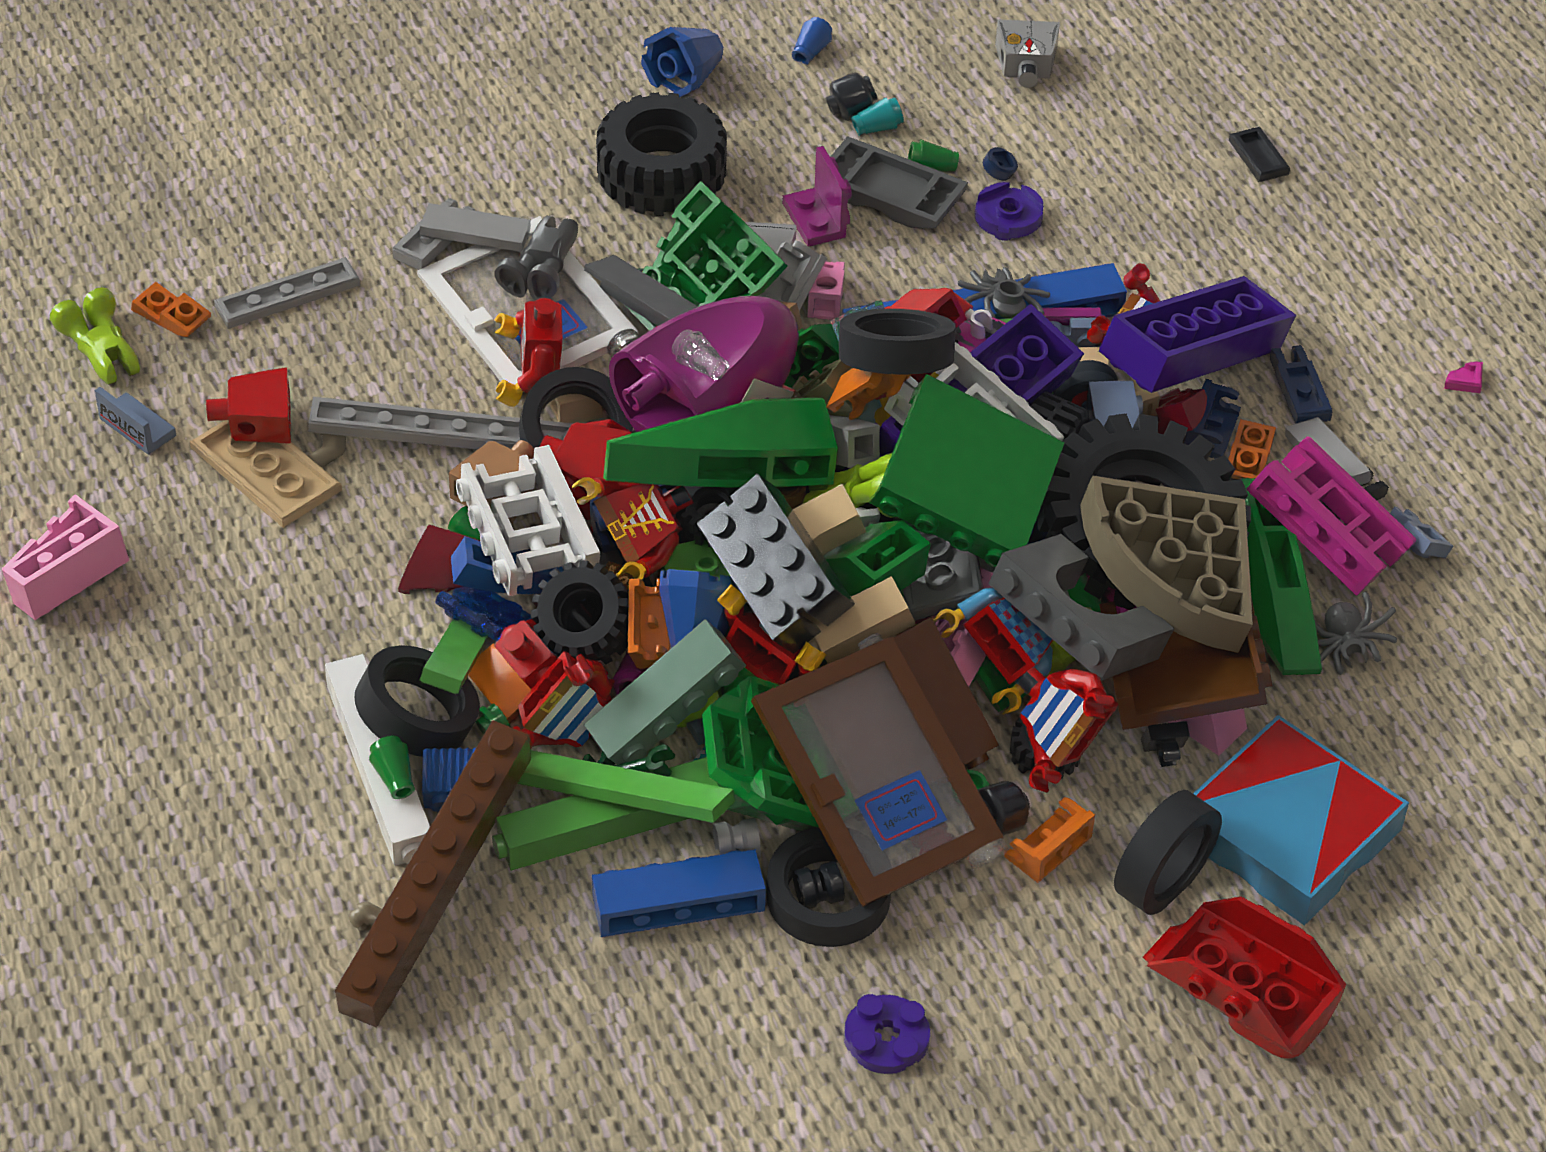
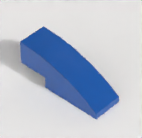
M464 536L451 556L453 584L476 590L507 593L503 583L498 584L493 574V561L490 556L484 555L480 541ZM527 549L511 553L515 561V564L517 554L529 552L531 550ZM563 566L555 567L559 572L564 571ZM555 568L533 572L532 588L524 589L522 585L517 586V594H541L542 590L538 585L542 580L548 583L553 578L549 573Z

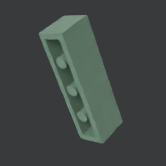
M705 619L590 718L584 726L606 756L614 763L621 764L644 758L650 748L661 739L672 735L679 723L691 713L702 709L709 697L721 687L732 683L737 678L738 672L747 665L724 635Z

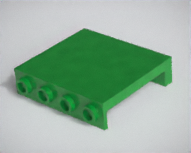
M926 374L911 395L909 400L911 408L880 486L870 498L869 503L878 507L884 514L899 517L913 524L919 531L933 534L949 542L955 549L968 551L996 568L1003 552L1027 545L1064 442Z

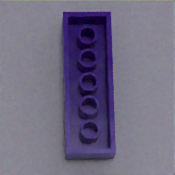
M1242 276L1114 315L1098 352L1109 359L1112 366L1123 370L1132 377L1140 388L1153 393L1269 354L1272 348H1281L1295 320L1296 314L1248 278Z
M1032 304L1028 305L970 352L972 357L987 370L994 372L1001 382L1016 395L1023 397L1029 406L1042 393H1052L1068 380L1084 355L1072 341ZM955 378L948 383V385L964 393L968 390ZM892 416L885 420L879 429V454L881 456L893 453L903 425Z

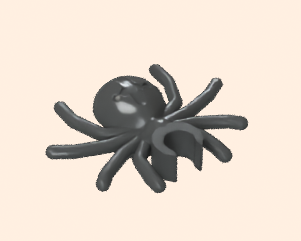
M1006 267L1002 270L997 268L995 278L989 276L986 269L982 279L975 270H972L970 275L978 285L962 280L958 281V286L978 292L964 300L971 303L985 297L984 309L989 311L993 318H995V315L991 310L990 301H992L993 308L998 315L1003 318L1012 319L1026 308L1025 301L1044 314L1041 305L1029 295L1045 298L1051 296L1047 291L1024 288L1023 286L1030 281L1031 275L1027 274L1017 282L1013 280L1011 272Z
M1366 591L1362 593L1365 603L1363 620L1360 611L1348 602H1338L1328 608L1324 620L1328 632L1315 620L1316 632L1321 637L1327 638L1325 640H1318L1319 646H1328L1320 654L1321 662L1334 651V666L1339 675L1344 672L1340 654H1342L1344 663L1352 668L1349 657L1353 653H1361L1365 663H1367L1369 654L1366 646L1371 651L1374 661H1381L1376 645L1369 639L1387 640L1392 643L1397 642V637L1390 634L1371 632L1386 622L1396 612V608L1391 607L1383 616L1368 625L1371 621L1372 602L1369 593Z

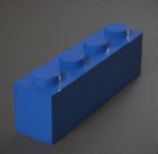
M756 849L730 851L726 854L702 858L691 857L683 861L664 864L652 863L644 867L609 870L592 875V897L601 937L765 911L766 888Z

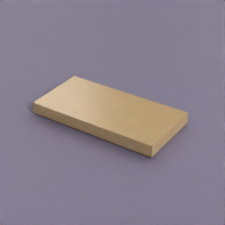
M224 420L190 441V447L194 452L282 528L342 491L340 482L316 464L292 442L285 444L235 441L231 438L229 420Z

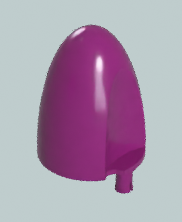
M738 296L694 308L653 328L614 354L609 363V378L614 395L630 424L636 432L741 403L753 379L782 388L797 354L799 342L798 324L794 314L786 305L768 297Z

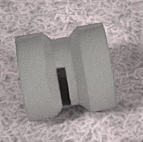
M755 818L742 819L739 824L734 826L727 822L713 824L715 850L719 849L720 855L730 851L756 849L757 857L760 859V838Z

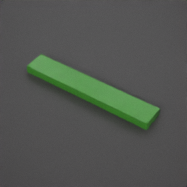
M531 750V761L518 782L521 785L714 823L735 802L733 789L533 750Z

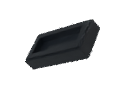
M1260 126L1229 135V142L1258 182L1289 175L1290 167Z

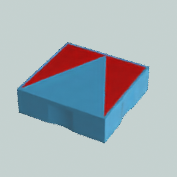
M1279 715L1193 793L1218 810L1222 815L1220 834L1209 859L1242 877L1257 893L1304 926L1340 891L1346 879L1354 871L1368 864L1402 830L1409 805L1408 801Z

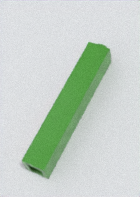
M707 757L670 767L672 773L668 777L718 786V783L709 777ZM572 795L496 817L497 834L492 836V842L497 858H506L510 871L690 818Z

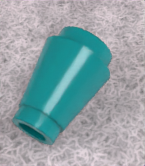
M884 97L851 117L853 127L858 135L897 129V125L904 122L901 107L895 97L891 99Z

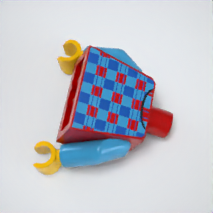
M985 588L957 604V610H941L933 621L936 623L940 619H945L949 622L950 628L941 633L942 638H946L953 634L959 622L965 619L967 622L963 625L1007 682L1009 684L1015 683L1012 688L1001 690L992 697V704L1000 701L1003 696L1009 699L1010 705L1002 713L1004 715L1019 709L1021 695L1027 693L1018 685V682L1029 669L1035 667L1044 677L1050 672L1053 655L1051 643L1053 639L995 589Z

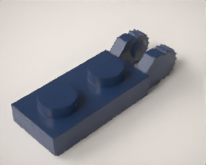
M1301 345L1292 347V363H1287L1281 348H1272L1270 361L1295 424L1317 417L1322 422L1331 421L1333 413L1331 405L1312 360H1308L1304 348Z

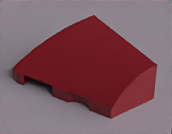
M1175 388L1160 396L1158 408L1155 409L1158 417V433H1165L1170 420L1187 427V431L1193 430L1202 420L1206 410L1207 395L1205 390L1187 388L1180 392L1179 388Z
M429 524L406 566L398 592L410 594V590L434 588L435 593L449 592L453 589L480 591L453 584L451 556L465 535Z

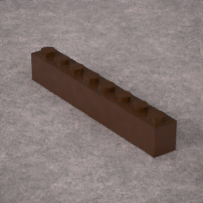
M492 720L334 990L339 1013L377 1028L497 820L496 817H499L530 763L531 750L528 734Z

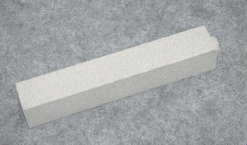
M361 654L326 663L327 688L394 866L404 863L409 864L430 825L416 789L406 798L393 799L389 789L369 762L370 746L380 738L362 721L354 700L356 687L368 666L364 655Z

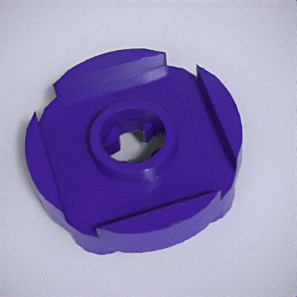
M1010 182L995 183L987 186L979 193L978 201L975 204V220L984 231L994 235L999 240L1007 241L1012 238L1025 237L1035 232L1042 225L1043 200L1035 190L1021 184V189L1010 188ZM1003 209H1007L1008 211H1013V210H1015V211H1014V212H1007V211H1004Z
M867 994L858 1000L857 1006L847 1016L844 1028L845 1046L865 1069L881 1074L899 1073L905 1071L906 1067L912 1066L916 1062L918 1063L927 1053L930 1041V1025L925 1017V1009L919 1002L909 1001L895 995L876 996L874 994ZM883 1027H890L899 1036L897 1038L891 1036V1041L882 1040V1035L876 1031L878 1029L883 1030Z

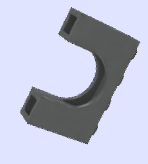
M1062 534L1002 553L988 584L1090 672L1096 673L1101 681L1160 658L1175 629L1163 618L1152 613L1144 606L1120 614L1099 613L1081 606L1064 593V591L1075 587L1089 557Z

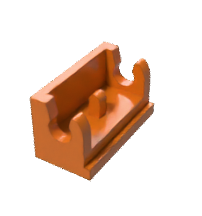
M852 368L841 375L827 404V408L835 413L844 405L846 400H849L853 406L852 412L849 413V420H854L862 414L867 403L887 392L886 396L888 398L896 395L900 391L903 382L910 378L911 374H882Z
M640 578L629 579L628 654L639 669L649 668L671 649L659 590V578L657 579L656 587L645 586Z
M1064 797L1058 803L1063 809L1057 808L1048 820L1023 841L1015 838L1009 843L1013 849L1010 848L1005 852L1004 857L1037 883L1092 837L1095 814L1090 810L1086 811L1070 798Z

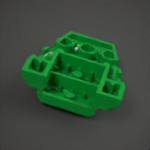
M700 181L676 207L672 215L676 222L667 239L662 236L659 239L656 247L660 249V252L652 266H645L643 273L700 307L732 297L759 296L764 293L788 265L750 226ZM627 307L649 331L657 326Z

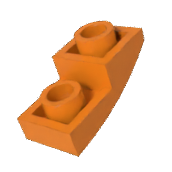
M154 282L135 298L131 306L133 312L184 337H188L211 317L210 311L187 294L183 293L181 296L176 297L157 282Z
M1240 419L1228 458L1235 467L1231 478L1238 480L1241 478H1256L1267 465L1276 427Z
M493 643L479 655L469 673V677L488 701L498 706L510 723L520 715L518 705L531 689L498 652Z

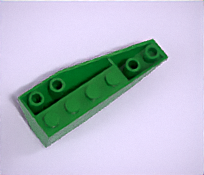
M823 398L752 399L607 440L603 478L606 481L658 485L742 487L756 474H759L775 487L834 485L838 446L826 402Z
M1241 478L1246 489L1255 480V478ZM1247 491L1248 496L1245 500V505L1251 506V523L1247 529L1250 532L1247 538L1250 589L1254 614L1258 621L1260 639H1262L1265 649L1282 675L1321 674L1322 665L1315 620L1296 535L1282 525Z

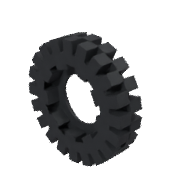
M1127 413L1109 415L1104 426L1098 418L1082 425L1079 434L1073 431L1063 441L1064 445L1037 516L1039 532H1047L1045 539L1062 534L1089 557L1081 575L1086 573L1090 576L1083 589L1084 591L1101 599L1107 588L1110 587L1115 589V605L1132 610L1134 604L1111 582L1093 555L1083 528L1080 504L1092 476L1118 480L1136 477L1135 480L1150 485L1160 486L1162 484L1170 488L1246 500L1248 493L1242 479L1229 481L1235 471V467L1227 457L1222 455L1214 460H1208L1215 445L1201 435L1189 446L1182 443L1188 428L1171 420L1165 433L1160 434L1158 433L1157 416L1139 414L1133 428ZM1245 505L1248 529L1251 523V506Z

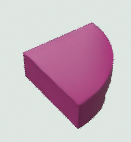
M1483 362L1465 363L1464 367L1449 372L1444 389L1480 393L1482 389Z

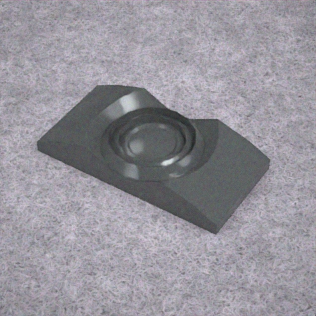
M849 136L830 156L835 158L842 178H846L850 183L852 197L848 199V204L853 206H869L883 212L894 222L907 227L921 229L936 228L968 188V182Z

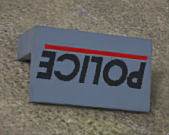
M101 387L94 390L99 418L147 455L176 436L175 427L126 392L116 399Z

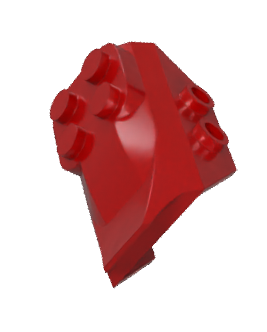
M1242 896L1204 902L1185 923L1170 926L1142 957L1148 962L1147 967L1182 987L1193 997L1204 1001L1228 1016L1229 1024L1236 1033L1280 1058L1291 1059L1298 1057L1309 1047L1328 1024L1346 987V983L1314 937L1307 934L1299 926L1291 925L1270 913L1264 906L1254 904Z

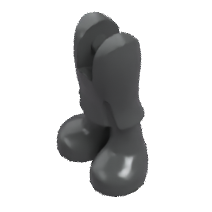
M546 215L536 226L529 244L521 251L520 261L514 258H505L499 262L494 271L497 283L505 291L519 298L524 297L527 290H529L531 297L535 300L551 298L559 288L560 277L558 273L563 268L564 258L576 241L578 223L575 220L566 218L556 228V221L553 216Z

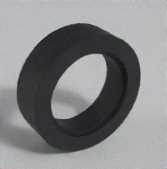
M872 309L855 312L840 320L839 359L850 367L882 374L909 375L939 371L951 366L954 362L956 326L952 320L944 316L920 310Z
M584 367L558 369L537 381L525 399L519 421L520 440L528 442L533 448L540 447L545 437L540 425V415L545 406L557 397L567 394H580L598 402L607 412L609 419L616 421L629 431H633V426L617 402L610 378L599 371Z
M407 645L387 647L373 656L356 687L354 700L362 721L378 738L398 736L401 742L407 744L408 752L411 755L423 757V750L426 748L430 750L434 748L438 750L442 748L447 750L450 748L458 749L467 737L480 711L479 696L472 682L467 677L458 694L420 681L423 668L433 652ZM404 682L427 691L444 706L450 719L446 721L429 720L407 711L391 697L385 687V683Z
M1180 790L1169 796L1147 817L1124 851L1115 873V891L1147 915H1155L1163 911L1193 882L1208 860L1220 834L1222 826L1221 813L1188 790Z
M818 827L803 830L786 839L772 855L767 871V904L772 917L786 933L808 944L837 947L849 945L868 937L882 924L890 908L891 894L865 907H862L860 903L853 909L841 913H821L808 909L799 903L789 888V883L793 878V871L816 862L838 861L821 829ZM848 829L874 877L891 869L886 855L875 842L859 832Z

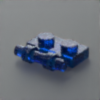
M463 586L454 589L452 596L445 591H441L435 599V604L445 609L444 612L447 616L455 621L461 619L471 626V631L481 637L488 636L494 641L500 639L502 631L509 625L531 619V614L524 611L520 604L506 600L495 592Z

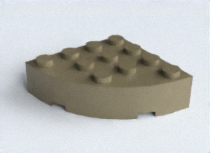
M1092 476L1080 504L1083 528L1093 555L1111 582L1136 607L1144 606L1152 613L1163 618L1175 628L1174 632L1213 648L1238 653L1253 625L1245 499Z

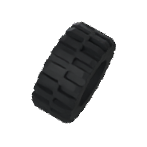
M659 92L650 93L646 97L641 95L634 96L630 99V102L623 101L616 105L614 111L610 110L598 127L596 149L599 183L612 200L617 198V203L626 209L632 206L637 213L645 214L646 211L654 212V216H664V212L674 213L676 207L700 181L715 194L724 184L727 159L726 129L716 113H713L704 103L699 105L694 98L689 96L682 98L676 93L659 95ZM655 151H669L677 154L667 156H656L646 153Z

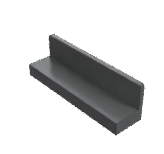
M616 255L585 264L584 271L601 281L600 287L606 294L657 326L698 307Z

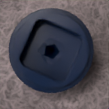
M999 147L991 148L982 161L985 171L1000 181L1010 179L1018 168L1015 157L1006 149Z

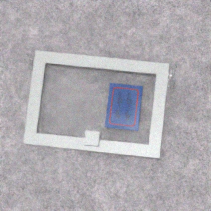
M527 215L519 217L531 220V230L524 248L529 244L536 226L542 220L540 216L534 219ZM473 245L417 270L418 277L500 381L506 380L514 385L517 384V378L522 375L521 329L515 339L496 334L495 331L502 324L496 323L495 318L500 313L515 318L516 313L524 309L526 302L536 300L531 297L529 290L521 298L505 291L497 283L494 271L499 262L505 258H514L520 261L521 252ZM569 251L564 258L563 268L558 273L560 277L559 288L549 298L562 305L563 343L560 369L579 367L607 353L612 358L614 354L641 337L632 323L591 275L584 271V267Z

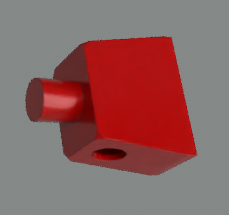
M287 368L231 377L228 380V398L206 399L207 420H229L231 438L235 441L291 443V402Z

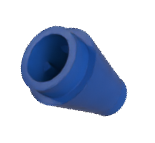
M812 17L810 20L805 21L792 52V58L795 61H801L808 65L831 42V25L819 17Z

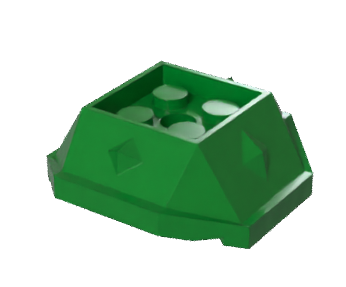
M748 676L735 688L710 704L702 714L709 777L716 781L719 787L733 789L735 802L727 810L798 831L814 827L819 828L751 702L754 696L777 687L779 684ZM790 703L782 707L820 779L833 773L837 777L846 795L833 803L843 821L850 820L859 808L805 706L802 705L794 708L793 704Z

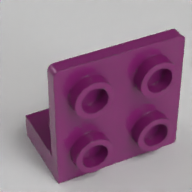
M824 146L816 147L814 188L783 195L782 204L794 225H797L796 228L808 247L846 238V228L850 224L848 199L852 197L849 181L846 178L843 179L840 175L835 158L829 156Z

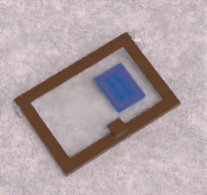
M880 633L873 634L862 640L858 644L861 650L756 695L751 700L862 907L967 858L974 870L996 860L1009 850L1003 840L1004 837L895 640L892 636L882 639Z

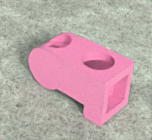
M825 261L809 291L807 318L839 320L845 262Z

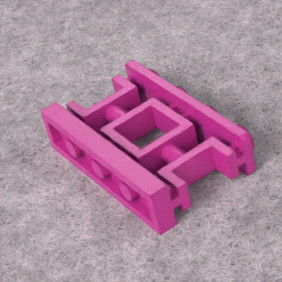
M1309 436L1304 438L1299 445L1293 447L1281 461L1291 473L1278 460H1273L1246 489L1282 525L1294 533L1296 538L1356 596L1387 567L1375 554H1378L1391 567L1416 542V538ZM1321 501H1323L1347 525L1345 526L1330 510H1328L1321 503Z

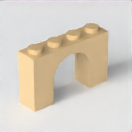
M843 484L792 509L822 555L866 533L862 520ZM892 576L852 596L851 598L855 605L828 627L805 610L800 613L816 624L821 630L808 643L827 654L825 659L828 664L890 636L893 637L916 625Z

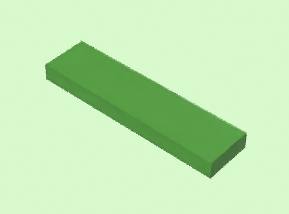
M456 614L424 666L420 681L458 694L486 645L492 627Z

